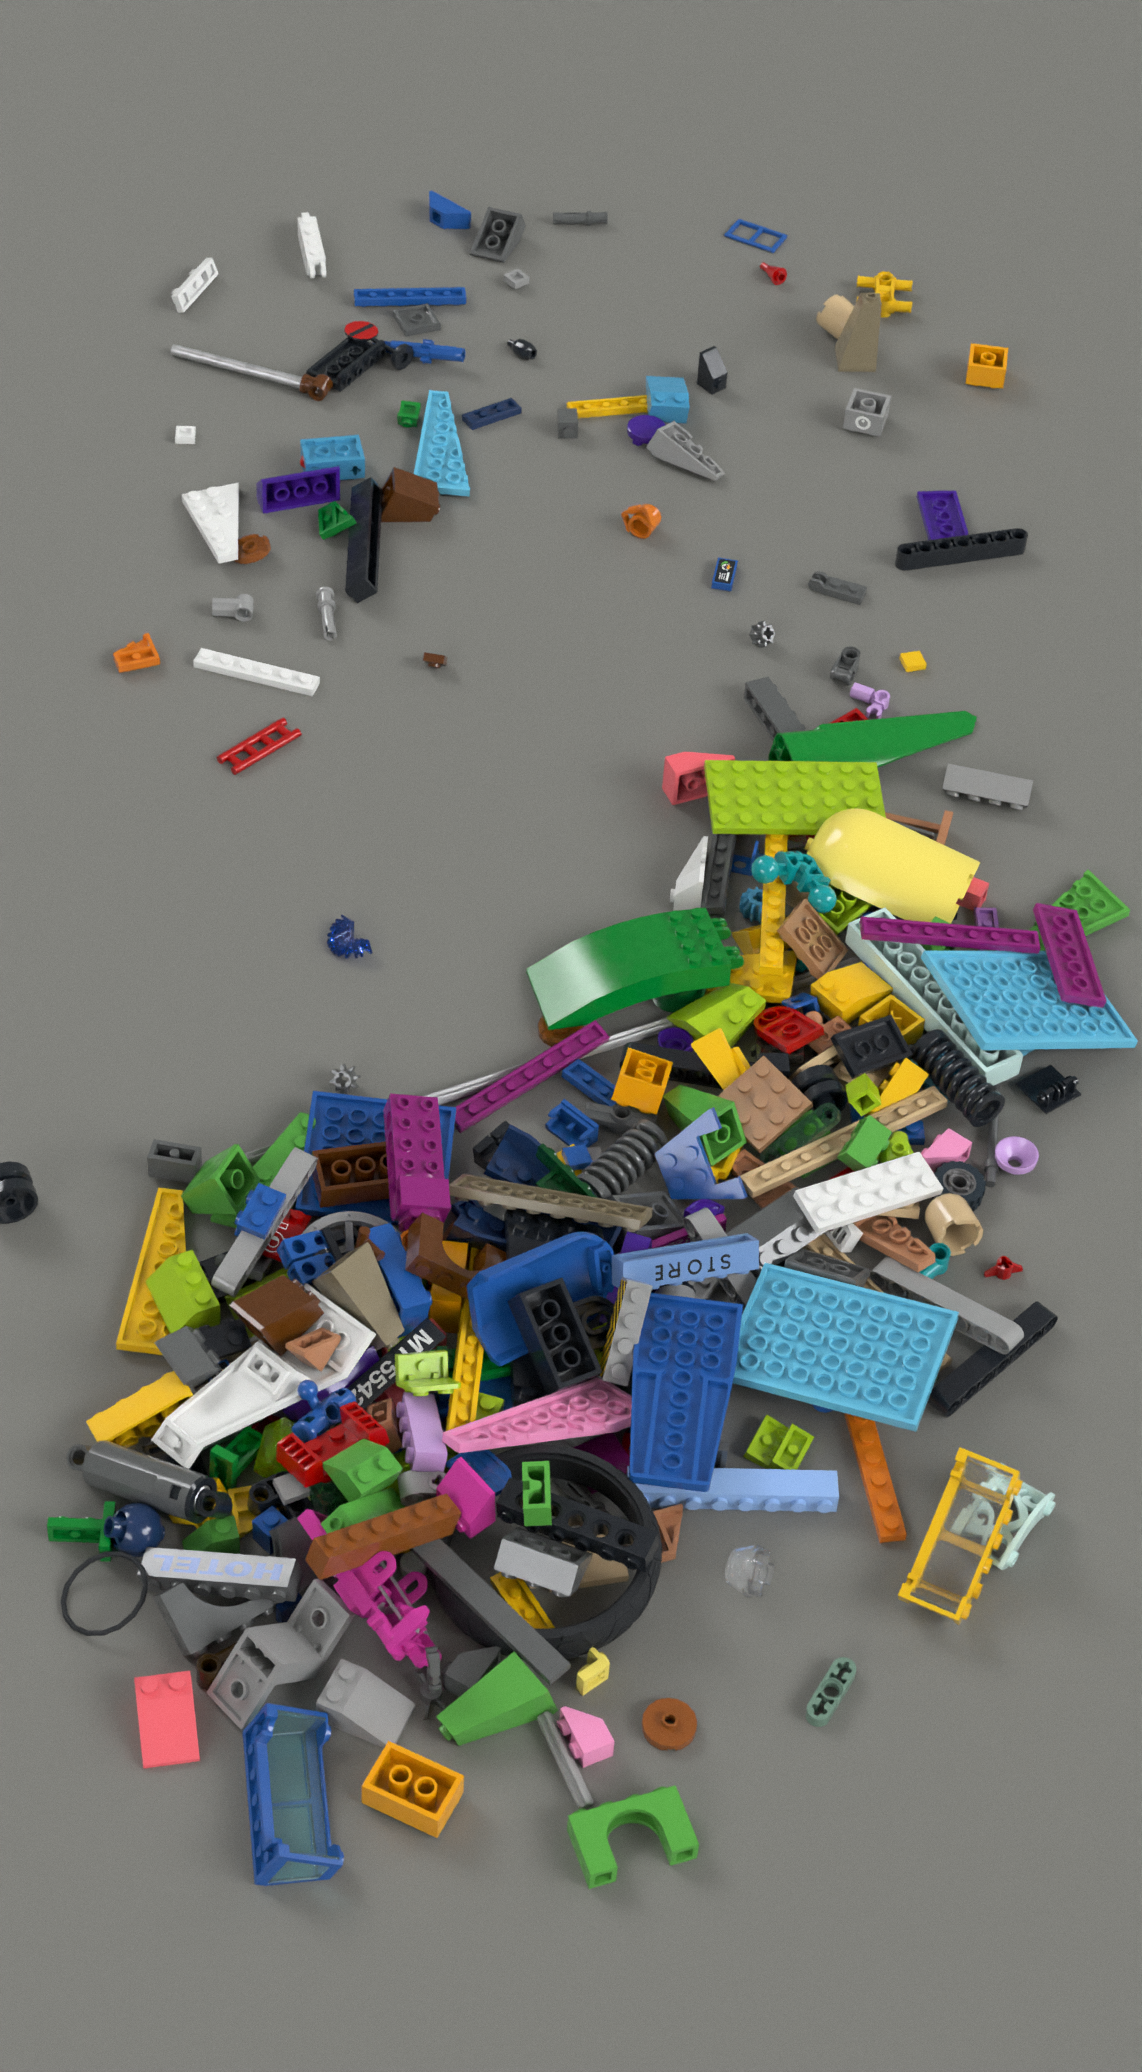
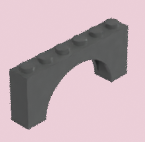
M294 1517L270 1530L269 1534L273 1542L274 1557L295 1558L304 1571L299 1591L306 1587L309 1588L312 1581L319 1578L305 1560L312 1540L297 1519L298 1517ZM184 1582L175 1584L153 1597L183 1656L193 1654L194 1657L209 1650L207 1645L216 1640L218 1644L232 1636L230 1631L239 1627L240 1630L251 1626L255 1623L253 1618L262 1613L265 1617L275 1612L276 1604L279 1603L270 1599H248L235 1606H215L194 1596Z

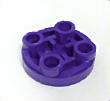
M639 415L629 420L627 434L632 439L634 445L649 444L657 429L665 426V423L655 416Z

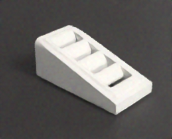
M853 1223L841 1226L842 1228L839 1233L837 1232L839 1227L825 1232L840 1252L846 1253L852 1252L863 1234Z

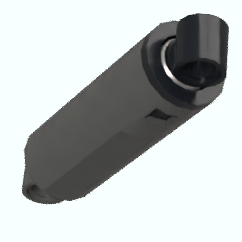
M103 1440L98 1441L93 1446L73 1445L67 1453V1464L73 1470L82 1471L83 1478L88 1485L136 1503L146 1504L153 1509L189 1522L201 1523L207 1517L223 1519L232 1510L233 1503L231 1497L225 1492L217 1491L215 1479L124 1446Z

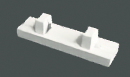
M206 258L197 269L191 270L187 280L179 288L172 291L171 297L178 313H184L219 274L213 258Z

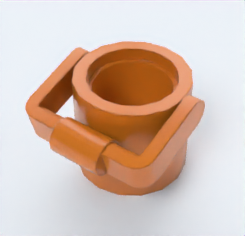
M651 504L631 506L621 513L627 532H631L634 536L641 539L648 538L661 522L659 510Z

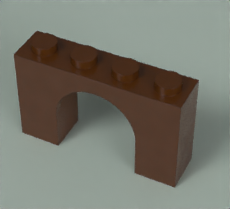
M422 1212L409 1227L405 1270L468 1299L467 1284L478 1272L506 1261V1252L487 1243L474 1257L473 1271L466 1270L455 1264L443 1248L444 1222Z

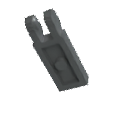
M815 571L812 579L808 582L809 588L816 592L861 605L867 593L866 586L831 576L828 577L825 572Z

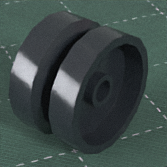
M828 1065L809 1067L800 1072L791 1081L812 1102L813 1107L811 1109L824 1122L836 1117L848 1103L846 1090L839 1082L833 1068Z
M9 1161L0 1163V1224L15 1223L27 1218L34 1212L38 1205V1195L33 1186V1180L28 1168L19 1162Z

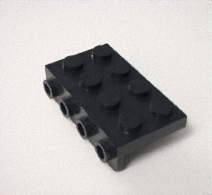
M347 337L307 369L306 374L315 378L319 374L328 376L333 383L332 389L341 392L385 356V341L379 340L376 344H372L368 341H356Z

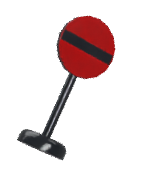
M354 321L345 326V335L350 339L356 341L371 340L374 343L379 341L376 339L378 328L372 323ZM385 344V349L392 353L391 363L393 367L398 370L405 369L413 358V348L410 345L401 344L396 349H393Z

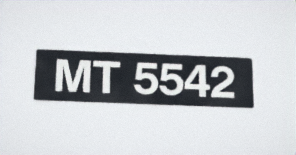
M426 1318L347 1389L353 1392L358 1405L365 1409L396 1382L395 1354L430 1351L446 1336Z

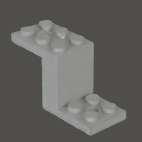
M314 1579L287 1622L245 1629L206 1693L241 1730L245 1729L257 1715L275 1685L315 1679L356 1614L348 1609L344 1601L323 1580ZM320 1611H322L325 1616V1621L323 1625L319 1623L318 1614ZM239 1682L244 1688L242 1696L238 1693Z

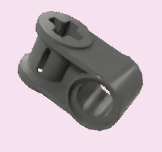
M848 646L842 650L837 661L832 666L830 672L831 680L838 679L846 682L847 685H851L859 668L860 650L858 648Z

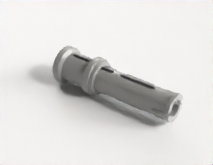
M321 587L316 591V598L319 600L317 608L322 615L324 638L330 641L333 640V637L334 639L337 637L334 618L336 603L333 601V589Z

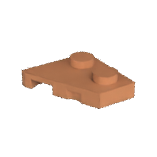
M682 1504L653 1511L661 1536V1563L676 1558L683 1514Z

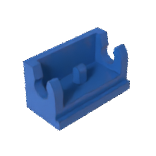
M566 1099L562 1100L559 1105L548 1113V1116L552 1119L545 1124V1128L567 1146L585 1144L589 1148L598 1141L599 1125Z

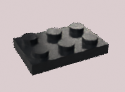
M892 1015L842 1031L830 1038L851 1079L857 1078L864 1073L868 1074L894 1065L896 1062H902L905 1058L910 1059L913 1055Z

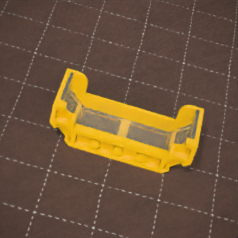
M959 1447L956 1454V1463L950 1472V1479L912 1570L908 1573L906 1583L902 1584L898 1593L899 1600L908 1604L912 1602L952 1619L958 1625H960L962 1619L967 1620L972 1608V1599H978L983 1584L979 1582L983 1573L988 1575L993 1563L990 1555L993 1549H999L1003 1539L1000 1531L1003 1524L1008 1526L1011 1520L1013 1510H1010L1014 1495L1018 1496L1023 1481L1019 1480L1020 1471Z

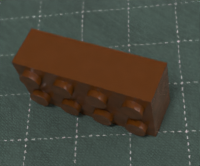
M386 1141L312 1151V1155L318 1158L312 1176L320 1208L390 1199Z

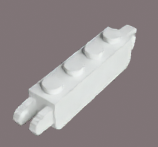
M309 212L301 213L302 217H298V239L306 274L310 278H315V275L326 277V258L316 216H309Z

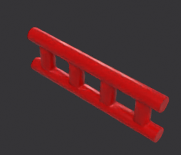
M282 717L217 756V761L222 764L228 760L234 765L231 767L232 773L237 775L301 736V731L298 728L289 731L284 727L287 725V721ZM277 731L283 737L276 741L268 737ZM261 741L266 747L259 751L252 747V745ZM245 751L250 757L243 761L236 757L237 754Z

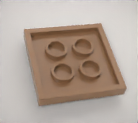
M806 898L797 904L777 930L781 939L788 943L796 957L803 961L809 968L811 975L817 979L827 972L833 971L848 952L847 947Z
M762 1056L718 1095V1097L734 1101L745 1138L759 1153L813 1107L812 1102L765 1056Z

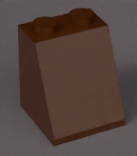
M393 467L382 487L381 522H431L434 515H437L440 510L437 482Z
M281 1275L229 1305L248 1330L279 1356H282L287 1351L285 1348L287 1342L301 1337L324 1314L318 1305L321 1302L320 1299L311 1291L308 1293L304 1292L305 1288L298 1280L294 1278L291 1281L285 1275Z

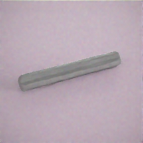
M545 1711L537 1717V1721L577 1807L587 1810L593 1805V1799L553 1714Z

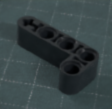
M281 1471L252 1485L249 1490L247 1507L256 1516H259L272 1505L276 1509L278 1508L287 1520L300 1516L305 1510L316 1511L308 1497L287 1505L283 1504L273 1485V1479L290 1473L288 1471ZM262 1497L265 1501H258L255 1498ZM299 1507L302 1511H294L291 1508Z

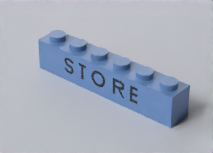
M745 1233L612 1255V1284L619 1288L621 1279L624 1277L652 1285V1290L658 1289L661 1285L678 1286L684 1281L701 1282L708 1277L725 1278L727 1274L732 1273L748 1274L750 1270L759 1269V1240Z

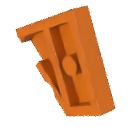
M145 633L143 639L138 643L132 641L125 648L113 653V659L119 673L160 665V657L149 633Z

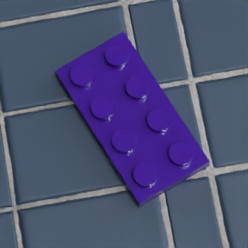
M956 490L917 491L916 498L928 540L969 535Z

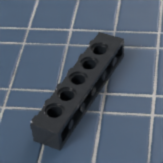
M509 1477L496 1502L497 1517L508 1524L515 1523L523 1526L532 1533L539 1532L547 1535L556 1542L571 1544L580 1551L595 1553L607 1561L614 1560L622 1563L631 1570L646 1572L659 1547L657 1531L551 1493L552 1516L556 1518L552 1519V1525L525 1526L522 1509L523 1482ZM575 1525L581 1526L579 1528H572ZM623 1544H630V1546H627V1547H624V1546H621V1545H623Z

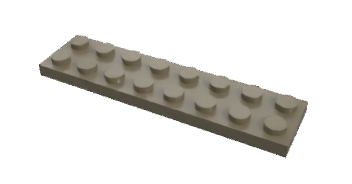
M462 1174L449 1184L450 1196H455V1199L459 1201H469L472 1199L479 1201V1204L482 1205L499 1204L508 1210L521 1208L526 1209V1212L530 1214H540L543 1212L549 1213L553 1218L571 1217L574 1218V1221L580 1223L598 1222V1225L602 1227H613L615 1225L629 1232L640 1230L652 1218L653 1212L651 1207Z

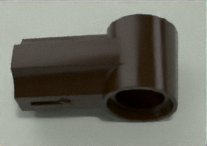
M237 1642L216 1654H204L198 1658L197 1684L200 1688L204 1690L209 1689Z

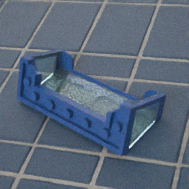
M266 1703L242 1732L254 1884L269 1886L331 1879L343 1866L344 1854L339 1845L333 1844L331 1846L322 1746L331 1736L328 1713Z

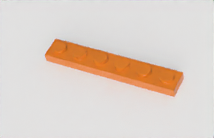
M844 1413L879 1542L886 1543L906 1540L905 1526L875 1421Z

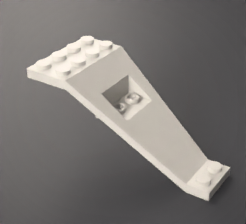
M305 1283L304 1292L308 1293L311 1291L320 1299L321 1302L318 1305L324 1314L303 1335L323 1327L341 1336V1341L322 1372L302 1363L288 1350L282 1356H279L261 1340H258L252 1347L172 1412L161 1424L151 1441L183 1467L189 1469L205 1446L302 1400L297 1391L300 1382L304 1380L314 1381L318 1391L347 1378L376 1334L319 1291Z

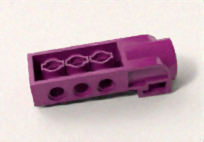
M390 1093L383 1110L390 1213L392 1221H398L399 1231L403 1233L409 1229L422 1212L441 1222H445L451 1209L449 1180L444 1179L438 1097Z

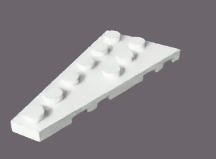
M239 482L181 494L183 504L218 564L238 560Z

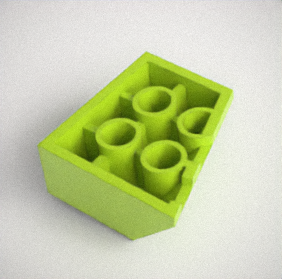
M730 983L729 986L719 987L672 1013L666 1019L678 1028L686 1030L695 1041L721 1028L731 1049L754 1024V1019L765 1010L766 1000L748 986Z

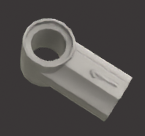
M240 594L236 598H213L212 615L235 617L243 622L249 621L253 616L254 600L248 594Z

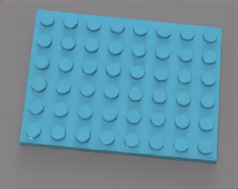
M923 951L922 961L981 1050L1135 1048L1138 1042L1107 997V1002L1103 1008L1061 1001L1046 951H1039L1038 954L1011 951Z
M764 1263L742 1314L737 1364L733 1383L916 1432L958 1321L959 1312Z

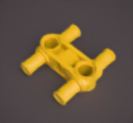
M882 271L874 277L857 276L856 287L873 288L874 293H880L882 318L889 317L894 312L911 313L912 301H896L894 299L895 290L911 292L913 280H898L892 273Z

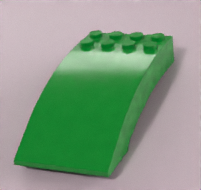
M706 907L674 910L638 917L603 928L570 942L526 968V973L548 1030L585 1026L617 1010L660 996L684 991L729 986L731 969H738L745 962L743 957L739 955L740 950L738 947H724L721 942L723 939L725 940L731 936L726 920L723 918L711 919Z

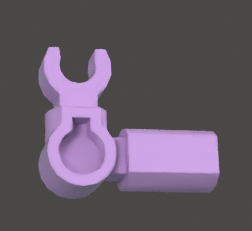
M855 682L850 691V697L868 704L872 703L866 709L867 718L870 714H876V719H881L882 712L889 706L890 694L885 690L875 692L874 689Z

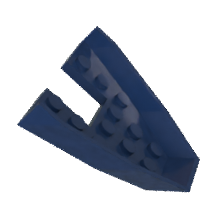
M510 1124L484 1174L492 1179L535 1187L536 1183L547 1175L550 1170L536 1157L537 1149L541 1143L532 1135ZM467 1202L457 1221L453 1224L446 1241L468 1243V1247L480 1250L488 1243L506 1252L505 1223L496 1216ZM543 1212L540 1213V1214H546V1215L550 1216L549 1213H543ZM574 1218L571 1219L575 1223L592 1224L602 1228L603 1239L611 1248L622 1227L615 1225L613 1227H602L598 1225V1222L580 1223L574 1221Z

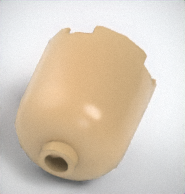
M836 294L824 303L826 307L822 313L818 312L816 320L817 324L836 339H839L854 306L843 295L839 296Z
M951 1193L942 1194L933 1199L927 1206L925 1222L935 1243H943L950 1248V1256L964 1254L965 1248L972 1244L976 1246L983 1236V1228L963 1197Z

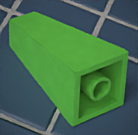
M679 1085L663 1095L669 1117L681 1131L707 1110L715 1108L722 1128L699 1136L710 1166L715 1165L747 1143L734 1101L683 1085Z
M388 1488L340 1505L321 1525L326 1533H330L406 1506L401 1504L400 1497L393 1488Z
M513 1652L436 1717L441 1724L438 1730L447 1741L453 1739L460 1746L535 1721L545 1711L555 1714L558 1709L546 1687L519 1656Z

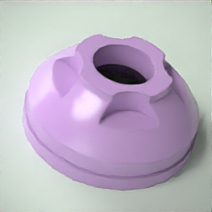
M1007 1137L996 1145L995 1159L1001 1169L1010 1174H1026L1032 1171L1038 1162L1039 1152L1037 1147L1025 1138ZM1017 1160L1021 1163V1166L1012 1167L1008 1161Z

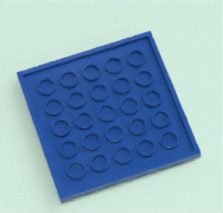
M313 1091L304 1152L312 1155L314 1150L385 1142L383 1110L388 1099ZM439 1106L444 1179H448L456 1107ZM314 1118H315V1120H316V1126H315V1128H313ZM311 1175L297 1197L296 1210L302 1211L306 1215L324 1217L329 1214L344 1212L345 1205L320 1208L313 1176Z

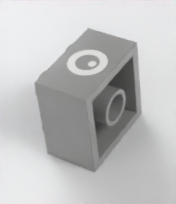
M854 388L845 410L843 429L866 433L871 436H881L889 415L891 396Z

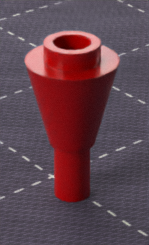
M765 262L761 263L760 268L766 272L773 284L780 285L786 280V269L769 266Z

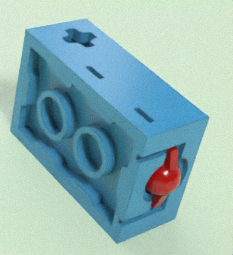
M359 435L300 440V465L303 467V472L339 466L340 480L365 478V457Z

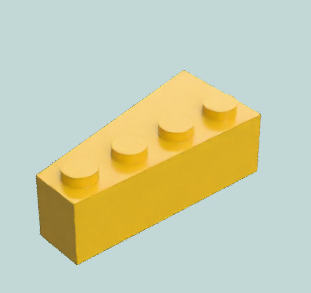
M174 1371L168 1372L150 1385L143 1386L138 1392L119 1400L105 1411L96 1413L86 1423L97 1442L106 1440L128 1448L136 1445L141 1437L153 1438L164 1420L192 1397L193 1393L189 1386L181 1382Z

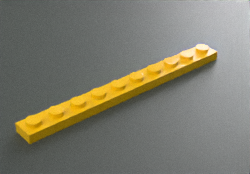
M765 834L764 855L774 858L775 854L779 851L787 852L788 835ZM779 876L771 883H763L759 974L782 976L784 941L777 930L785 921L786 884L782 882Z
M470 1248L466 1270L473 1271V1259L480 1252V1249ZM464 1297L462 1298L452 1379L461 1382V1388L453 1389L454 1393L450 1394L446 1431L476 1420L484 1348L473 1331L469 1300Z

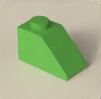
M234 1515L223 1519L206 1521L182 1541L183 1549L240 1554V1538Z

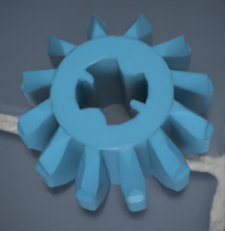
M756 886L754 890L748 888L747 892L742 893L739 909L743 914V918H750L751 922L755 920L761 923L763 889H759Z

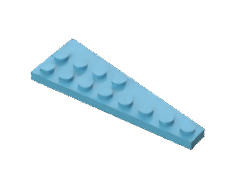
M429 390L414 474L437 482L440 495L470 497L468 476L466 475L461 445L457 436L454 415L451 410L449 393Z

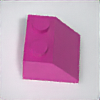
M462 1457L458 1458L436 1488V1495L448 1494L461 1511L455 1528L460 1533L464 1532L471 1539L496 1521L495 1492Z

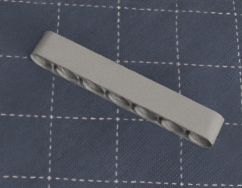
M296 1147L291 1151L269 1186L272 1189L285 1193L286 1200L265 1240L241 1231L215 1272L211 1286L232 1297L237 1295L312 1175L318 1162L317 1157Z
M885 1257L870 1271L869 1278L887 1294L959 1312L955 1330L1001 1354H1008L1024 1337V1332L1017 1323L892 1258Z

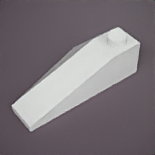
M703 836L677 878L676 888L671 889L670 902H674L673 911L701 908L708 836Z

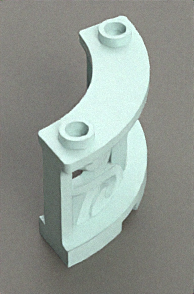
M994 1468L990 1471L988 1480H983L980 1485L1006 1494L1012 1475ZM1023 1482L1018 1496L1014 1495L1013 1498L1018 1510L1019 1519L1009 1522L1008 1526L1003 1524L1000 1534L1003 1535L1001 1543L1006 1545V1550L1000 1558L993 1554L990 1555L993 1565L1001 1570L1008 1568V1566L1013 1567L1019 1557L1017 1550L1029 1532L1045 1515L1049 1516L1056 1504L1053 1502L1055 1494L1050 1492L1046 1495ZM973 1493L972 1498L975 1501L972 1505L969 1504L967 1509H962L950 1533L962 1538L964 1536L982 1538L981 1545L985 1546L995 1526L993 1525L994 1511L987 1501L996 1502ZM979 1514H985L988 1517L987 1525H984L985 1518H978ZM1017 1532L1016 1536L1013 1538L1011 1533Z

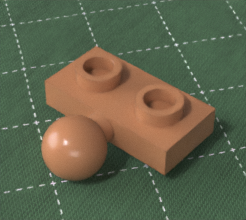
M810 1011L805 1015L824 1027L825 1035L808 1043L818 1055L833 1046L830 1038L834 1034L851 1029L840 1016H836L823 1024V1018L819 1012Z

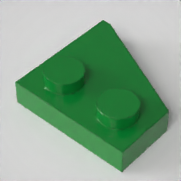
M336 501L318 509L319 535L323 540L333 537L337 533L356 524V520Z

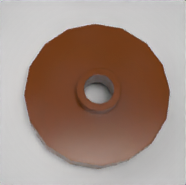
M251 534L239 538L238 560L234 561L239 564H249L263 559L271 550L269 539L264 535L259 537V534Z
M658 1699L648 1705L643 1713V1735L652 1746L660 1750H681L688 1746L696 1735L697 1718L695 1712L688 1704L679 1699ZM670 1720V1721H673L674 1723H673V1724H668V1723H666L665 1721Z

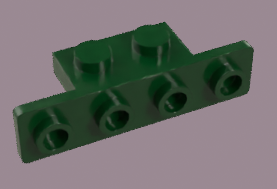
M543 1143L539 1145L536 1157L550 1172L539 1180L535 1187L597 1198L592 1193L590 1186L585 1182H581L575 1176L573 1169L568 1165H564L558 1159L556 1152L552 1148L547 1147Z

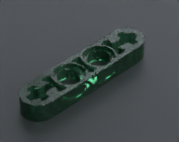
M831 1103L821 1105L765 1148L760 1155V1161L766 1164L769 1161L768 1156L770 1154L776 1156L775 1159L783 1156L777 1150L778 1147L785 1154H788L816 1141L837 1125L841 1119L840 1110ZM827 1110L832 1112L833 1118L830 1120L825 1118ZM818 1117L820 1120H822L821 1122L824 1124V1126L821 1127V1125L815 1119ZM811 1123L815 1124V1133L810 1136L805 1135V1126ZM790 1138L796 1139V1147L793 1150H786V1141Z

